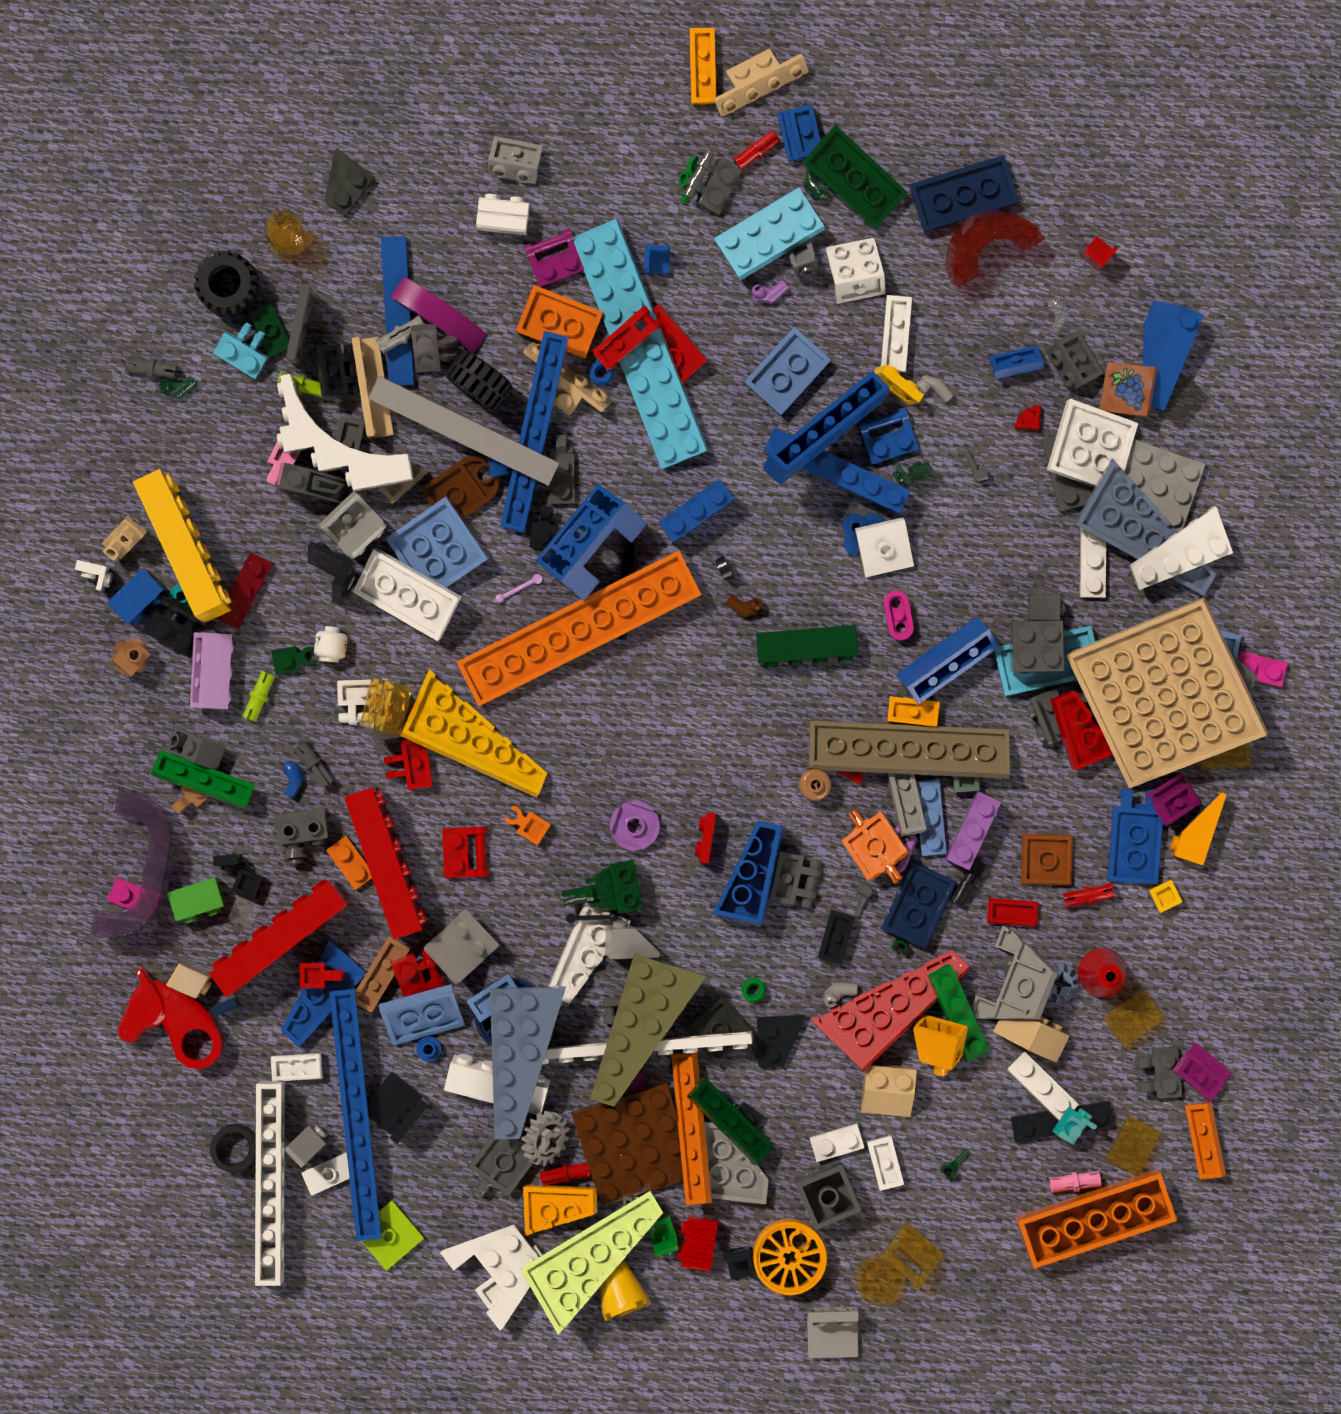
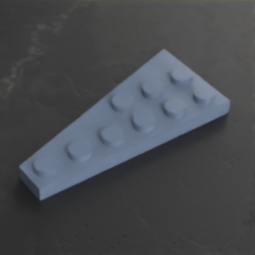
M1114 459L1110 460L1074 523L1136 559L1141 558L1155 547L1163 544L1173 534L1178 533L1168 519L1138 488ZM1204 564L1171 578L1204 596L1217 574L1208 564Z

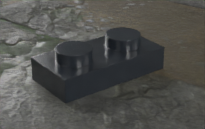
M830 910L817 958L842 965L855 916Z

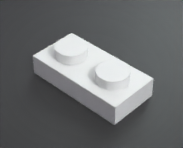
M857 1123L809 1137L816 1162L864 1148Z
M889 1135L867 1141L879 1190L882 1191L904 1185L892 1136Z

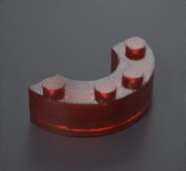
M995 209L977 213L965 220L957 228L948 244L946 271L950 283L958 288L980 276L977 267L979 255L983 248L992 241L1009 239L1016 248L1025 251L1045 240V238L1033 223L1010 211Z

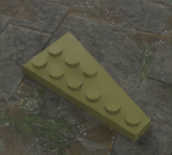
M634 954L590 1097L591 1100L610 1106L617 1104L707 976Z

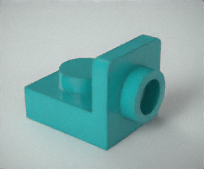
M1068 1107L1052 1132L1074 1145L1086 1125L1094 1130L1097 1128V1125L1090 1121L1093 1116L1080 1108L1077 1112Z

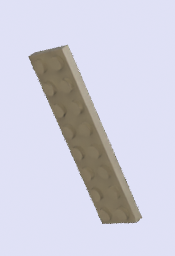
M810 721L809 770L1009 779V730Z

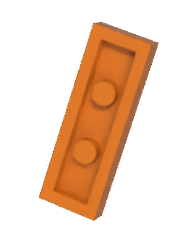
M1212 1102L1185 1105L1199 1179L1226 1176Z

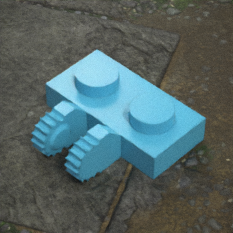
M245 323L237 337L228 331L224 332L213 354L250 377L257 379L269 359V356L257 350L265 333L261 331L256 333L251 345L244 341L252 325Z

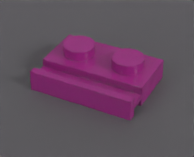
M1183 772L1147 794L1148 798H1152L1154 802L1152 805L1165 826L1201 804L1189 782L1185 783L1182 778L1184 776Z
M1193 1042L1190 1050L1185 1052L1172 1071L1205 1100L1212 1102L1225 1084V1079L1231 1076L1232 1073L1198 1043Z

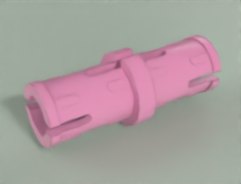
M1099 1171L1079 1174L1071 1172V1175L1049 1177L1051 1193L1071 1190L1079 1192V1189L1101 1187V1177Z

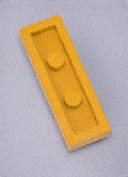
M690 28L691 105L715 104V28Z

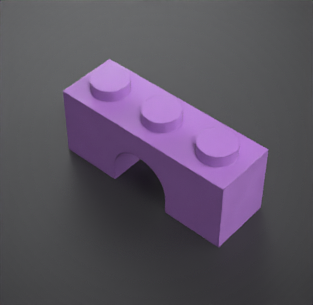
M979 791L975 792L966 811L963 824L954 837L944 859L970 870L1001 804L1000 801Z

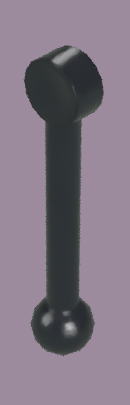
M611 912L609 915L575 916L573 913L566 915L568 923H574L579 920H610L613 922L618 919V915L615 912Z

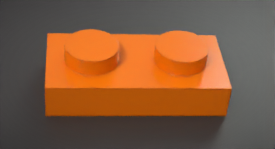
M347 835L326 850L354 890H357L372 879L367 862Z

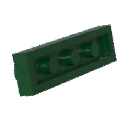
M706 1077L701 1078L687 1095L754 1165H759L774 1147Z

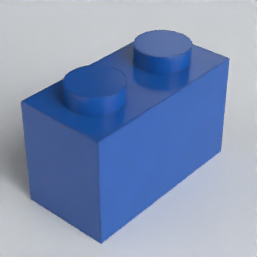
M142 568L107 604L128 625L133 623L138 625L146 618L147 614L145 612L151 606L155 608L159 605L161 598L164 596L163 594L167 590L147 569Z

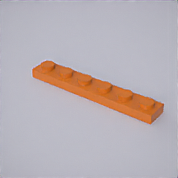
M697 1052L671 1055L676 1110L679 1120L678 1130L686 1205L712 1203L704 1115L687 1097L700 1081Z

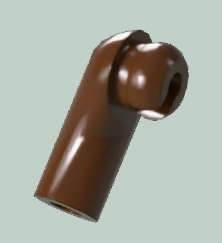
M733 594L725 603L741 617L757 615L762 611L763 602L759 598L742 602Z

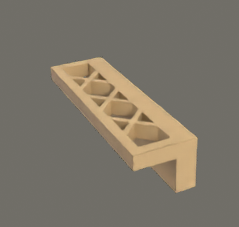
M359 337L352 338L367 437L375 439L394 436L390 409L368 399L378 376L385 378L381 350L375 341L379 338L360 339Z

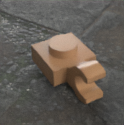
M182 787L180 790L185 795L175 802L172 807L180 814L191 803L199 807L209 796Z

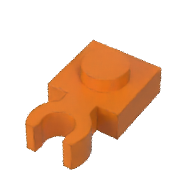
M512 806L511 809L517 812V818L511 820L505 817L504 820L510 825H519L517 833L538 846L551 824L531 811L525 817L519 807Z

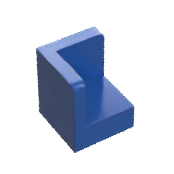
M645 244L644 274L669 275L670 246Z

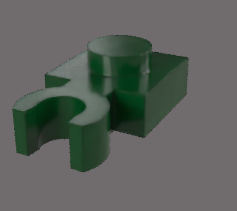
M296 646L271 650L275 675L301 671L300 663L309 666L317 664V660L308 661L306 659V654L309 651H314V647H306L300 653L297 652Z

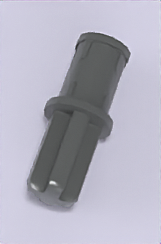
M307 741L299 744L300 747L297 746L294 751L305 764V770L311 772L321 788L329 786L333 782V778L322 764L323 759L317 757Z

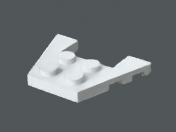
M515 1224L446 1248L440 1252L453 1270L475 1255L505 1293L506 1297L486 1312L499 1330L505 1326L530 1288L520 1269L539 1258V1255Z

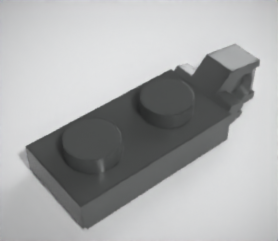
M556 435V448H550L549 458L560 464L550 483V504H575L573 448H567L566 435Z

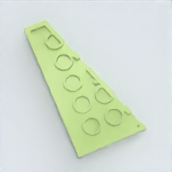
M651 1191L520 1269L558 1335L663 1214Z

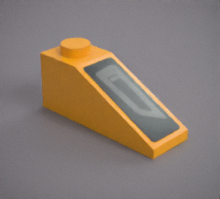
M1218 792L1179 831L1178 836L1174 835L1169 846V849L1173 850L1172 856L1199 865L1204 864L1227 794Z

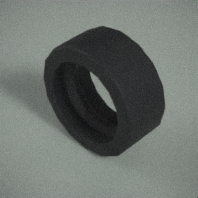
M229 1124L222 1127L213 1136L210 1143V1155L213 1162L226 1172H240L247 1169L256 1160V1134L249 1127L242 1124ZM231 1133L242 1135L249 1144L247 1157L238 1163H231L225 1160L220 1152L222 1139Z

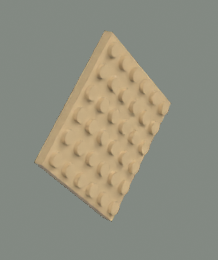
M1205 597L1071 651L1066 655L1129 788L1249 743L1268 734Z

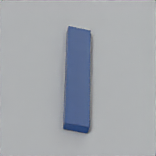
M406 236L381 237L386 334L395 330V326L399 325L400 327L411 321L410 311L390 298L403 278H408ZM412 338L407 340L408 343H401L387 351L388 379L400 386H414Z

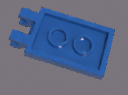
M1121 788L1120 806H1113L1108 881L1158 884L1163 822L1152 805L1154 804L1152 798L1147 797V794L1151 792L1149 790H1146L1145 804L1132 803L1133 790Z

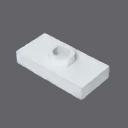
M322 1054L271 1056L272 1082L322 1079Z
M347 1152L301 1173L311 1196L349 1179Z

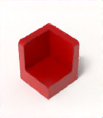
M1096 236L1080 256L1099 272L1118 248L1115 246L1111 248Z

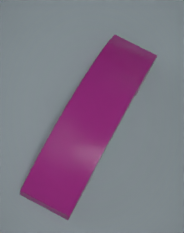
M406 277L403 278L390 297L430 324H436V328L447 336L453 335L457 337V344L472 353L475 352L487 334L452 306Z

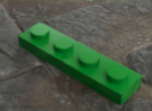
M162 750L159 751L151 771L152 776L242 809H246L255 785Z
M946 964L927 975L946 1020L968 1026L962 1054L964 1061L969 1063L987 1053L989 1049L953 966Z

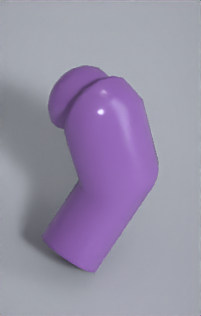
M783 280L773 288L762 287V285L758 284L752 288V295L758 302L772 304L789 290V287Z

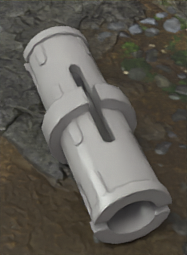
M419 315L400 327L399 325L395 326V330L375 340L383 354L401 343H408L407 340L412 338L411 326L424 325Z

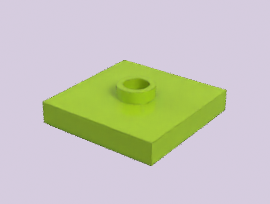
M393 1199L379 1210L382 1238L361 1241L386 1271L425 1238Z

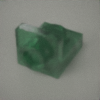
M918 461L908 468L910 473L906 474L900 464L897 463L893 466L895 472L892 475L900 486L904 484L908 488L930 473L933 468L928 461L923 464Z

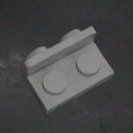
M494 136L488 158V175L535 184L543 146Z

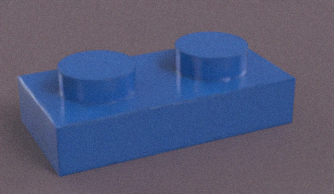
M1037 345L989 356L990 366L995 379L1044 368L1043 358Z

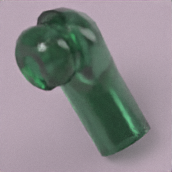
M806 168L804 190L813 200L825 201L828 198V190L823 188L817 181V177Z
M191 376L181 383L163 379L159 383V389L165 396L179 399L198 384Z

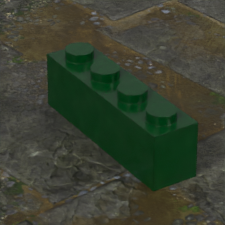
M856 625L756 633L758 663H763L764 668L778 667V662L788 661V666L803 665V660L813 659V664L828 663V658L838 657V662L853 661V656L858 655Z

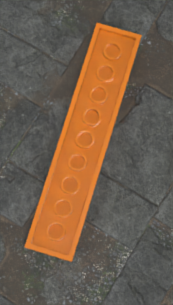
M680 550L589 595L585 600L581 599L456 663L478 706H481L702 594Z

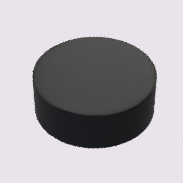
M723 555L717 558L715 562L723 579L729 581L735 578L726 557Z

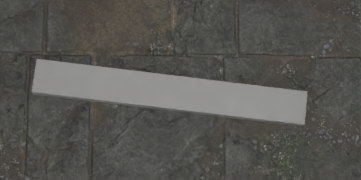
M378 376L368 398L548 486L560 464L381 376Z

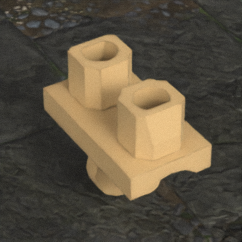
M127 515L101 543L105 546L103 553L111 560H115L117 557L121 560L146 534L147 530L139 527Z

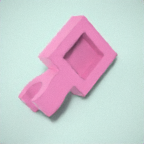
M277 441L267 461L273 467L266 481L276 486L281 463L295 465L302 451L287 454L284 452V448H279Z

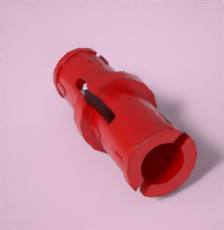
M1112 882L1091 888L1090 886H1084L1082 890L1063 893L1066 909H1069L1070 907L1087 903L1090 906L1094 905L1096 901L1115 898Z

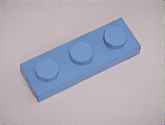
M939 779L916 781L927 829L926 832L919 833L921 856L947 854Z

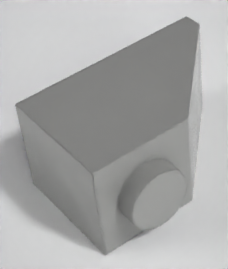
M618 920L613 921V925H606L605 955L610 959L633 958L634 954L647 958L660 957V952L632 925L628 924V921Z
M311 1123L284 1150L302 1168L328 1142L325 1138L327 1133L318 1124L314 1126Z

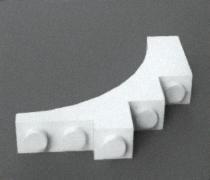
M291 374L280 376L281 382L277 383L280 398L284 397L286 407H282L284 421L289 422V425L280 427L281 433L277 434L279 448H284L285 453L315 449V452L311 453L314 468L318 467L320 472L349 467V471L345 472L348 487L352 486L354 491L414 480L408 454L390 456L368 454L349 448L331 438L307 413L298 395L293 376Z

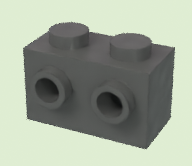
M326 808L274 815L278 845L285 844V849L300 847V842L310 841V845L325 844V838H330Z

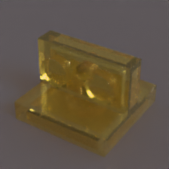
M372 677L360 726L400 736L413 687Z

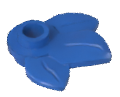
M856 513L848 515L842 523L843 532L846 534L844 540L846 551L853 557L858 556L860 553L856 532L851 529L853 523H859L860 528L885 522L886 519L875 513L865 516Z

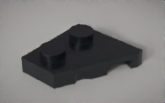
M805 1015L756 1017L759 1067L784 1066L804 1022Z

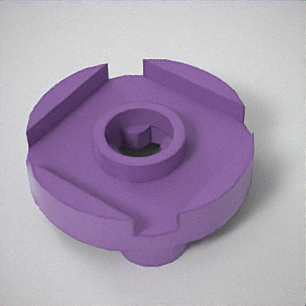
M630 801L623 803L612 814L610 820L612 837L624 849L637 851L647 848L656 840L659 833L660 823L658 816L652 807L644 802ZM635 818L639 819L642 829L636 830L635 833L630 832L631 827L627 826L628 822H633Z

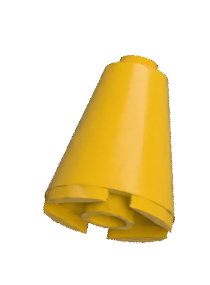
M625 1260L618 1265L599 1288L602 1314L605 1321L612 1320V1317L616 1315L618 1317L644 1308V1305L651 1304L649 1296Z

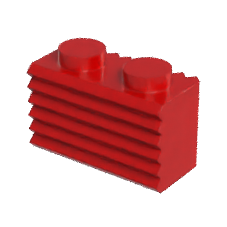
M688 1215L687 1221L682 1220L680 1235L685 1236L684 1245H679L676 1259L681 1260V1267L711 1271L718 1219Z

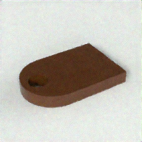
M469 456L448 468L421 487L420 490L431 506L448 496L464 520L494 498L499 489L500 479L499 477H491L487 481L480 480L478 478V471L482 467L489 468L488 460L480 456Z

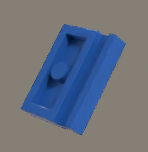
M812 104L777 112L788 162L805 159L821 141Z

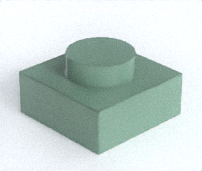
M952 776L954 792L980 791L979 777Z

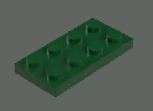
M834 125L801 162L873 230L878 228L908 193L837 125Z

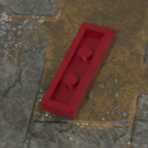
M250 552L229 592L232 601L229 603L231 611L217 617V619L239 630L273 563Z

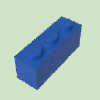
M718 479L660 520L658 524L672 544H674L732 503L734 498L722 481Z

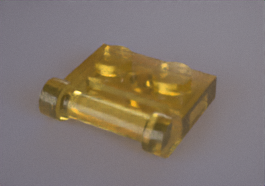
M906 1222L878 1257L883 1262L887 1261L911 1282V1286L915 1290H918L944 1257V1254ZM898 1249L921 1270L919 1275L894 1255L893 1252Z

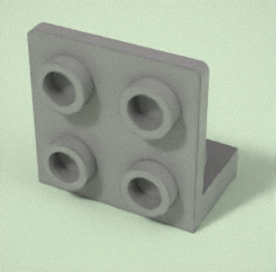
M464 909L424 947V951L455 984H459L499 944Z
M857 1306L807 1307L809 1358L858 1356L857 1321H859Z

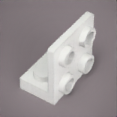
M874 238L826 248L834 280L837 304L886 294L884 272Z

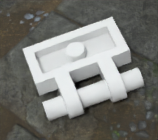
M388 679L337 681L338 706L348 705V713H339V723L357 725L359 722H371L372 725H376L380 722H389V712H379L380 704H389ZM356 705H370L371 712L357 713Z

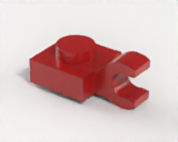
M326 962L300 963V988H326V981L344 980V969L326 970Z

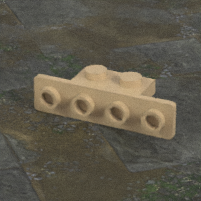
M769 48L727 70V77L734 88L714 98L719 115L723 117L732 113L740 107L808 73L804 56L799 54L779 64Z
M532 342L525 348L523 353L537 363L541 345ZM564 362L554 405L570 416L583 398L600 412H603L612 402L606 393L593 387L584 376L573 372Z

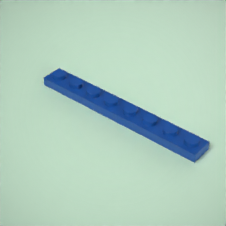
M548 331L543 332L519 439L520 444L542 455L569 341V336ZM515 469L512 471L500 526L525 532L537 480Z

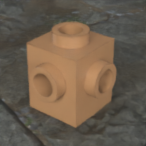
M129 638L125 641L121 639L112 649L115 653L107 662L128 678L132 677L136 671L140 673L149 662L146 659L150 653L146 650L148 648L147 645L138 638L135 640Z

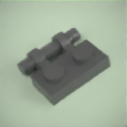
M706 150L703 157H700L696 164L698 167L693 177H689L686 183L687 188L684 195L692 199L697 191L700 194L696 203L719 215L742 170L722 158H718L715 165H713L711 162L715 154ZM708 172L710 175L705 185H703L701 181L705 173Z
M780 851L769 900L794 905L796 896L803 897L801 907L811 909L812 900L816 898L817 893L815 892L817 877L821 875V870H819L821 860L811 858L810 867L802 866L804 856ZM801 874L808 875L805 889L798 888Z

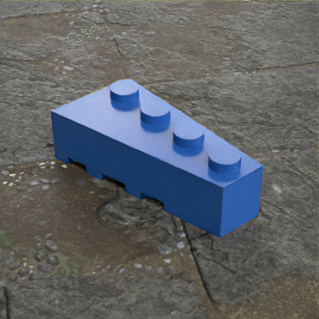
M757 821L712 914L756 924H764L785 826Z

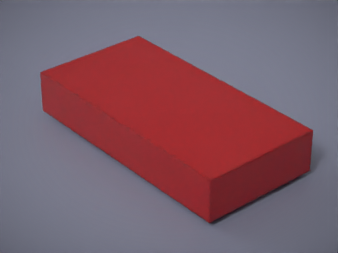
M988 898L986 923L1037 927L1039 902Z

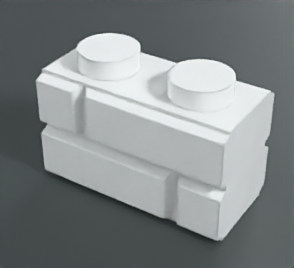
M485 194V198L479 197L476 228L480 231L526 236L530 205L521 197H510L509 201L500 200L499 195Z

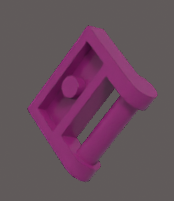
M570 228L563 230L562 234L532 246L531 244L523 246L539 287H545L584 271ZM567 242L568 250L537 262L536 254Z

